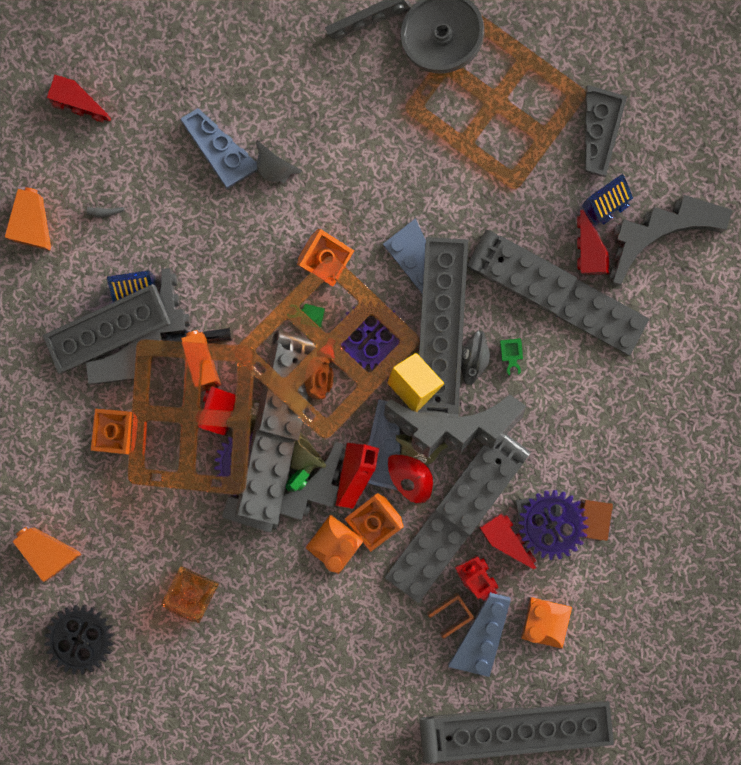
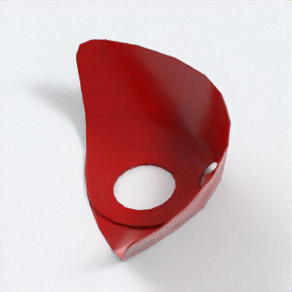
M389 456L388 471L397 490L411 502L425 503L428 501L433 489V476L430 469L420 460L410 456ZM402 480H411L414 483V488L410 491L403 489L401 486Z

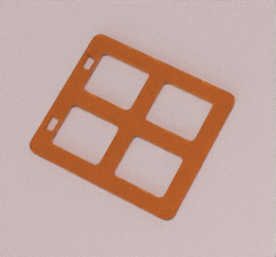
M481 15L485 29L484 36L516 59L515 64L497 88L492 89L463 67L449 73L429 72L406 103L405 110L408 115L510 189H518L586 98V92L577 83ZM528 70H532L566 95V99L546 125L540 124L508 100V96ZM445 78H450L483 102V107L463 133H459L425 108V104ZM429 84L433 89L425 97L421 92ZM496 114H500L533 138L534 141L514 169L507 168L475 144L477 138Z
M329 256L236 347L235 356L321 438L327 439L391 374L393 367L403 362L418 346L420 338L337 258ZM328 277H332L358 301V305L330 333H325L300 309V305ZM369 316H374L399 340V344L372 372H367L341 347V344ZM285 320H289L315 344V349L287 377L283 378L256 353V349ZM327 359H330L357 384V388L329 417H323L298 393V388ZM258 361L267 369L264 374L253 366ZM306 407L316 415L312 421L302 412Z
M145 339L138 342L136 346L128 480L132 484L234 495L242 494L245 491L255 352L252 347ZM154 356L185 359L183 405L181 407L149 404L151 359ZM204 360L233 361L238 364L236 401L233 412L200 408L202 364ZM149 420L180 423L181 437L177 472L145 468L146 432ZM199 425L223 426L233 429L231 474L229 477L196 473ZM152 473L161 474V481H152ZM212 479L221 480V487H212Z

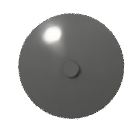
M419 0L407 12L401 27V41L406 55L417 67L431 73H449L466 66L480 51L485 34L481 13L471 0Z

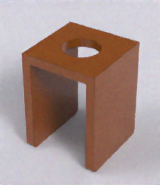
M581 499L580 509L585 508L581 516L588 517L587 520L583 521V524L589 526V528L582 531L587 534V537L584 538L607 541L613 504Z
M455 593L427 612V616L431 618L456 600H459L468 615L440 633L443 639L474 619L458 593Z

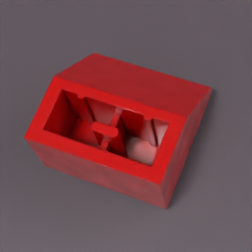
M211 386L210 390H206L203 402H205L203 411L200 410L197 415L196 422L199 423L198 428L226 436L230 426L227 424V421L233 417L239 396Z

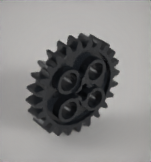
M78 604L74 605L73 611L68 606L65 608V613L62 611L57 613L59 619L56 617L51 619L54 625L47 626L51 633H46L44 636L50 638V641L44 643V645L50 646L51 649L46 654L53 653L54 656L50 661L58 660L57 668L64 665L65 673L70 668H72L73 675L77 673L78 669H80L82 675L85 674L86 668L91 673L94 671V665L97 668L102 666L100 660L104 662L108 660L105 654L112 653L108 646H113L115 642L110 641L109 638L113 637L115 633H109L108 630L113 625H106L105 623L109 618L101 619L102 611L95 614L94 606L89 611H87L86 604L82 606L81 610ZM71 620L78 622L79 628L77 631L70 628ZM88 622V626L81 637V640L84 642L77 646L75 656L72 657V651L78 642V639L75 637L82 633L84 623ZM90 628L98 631L97 639L90 637ZM62 640H67L70 643L69 650H64L61 647ZM82 648L89 650L90 657L88 659L81 656Z

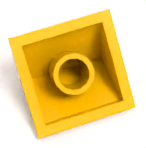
M417 353L393 367L387 382L405 404L415 412H418L445 384Z

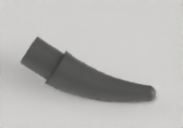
M87 207V215L95 217L112 216L124 211L123 207L111 209Z

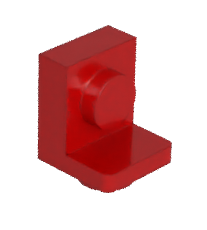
M475 560L466 564L458 573L478 599L495 587L488 575Z

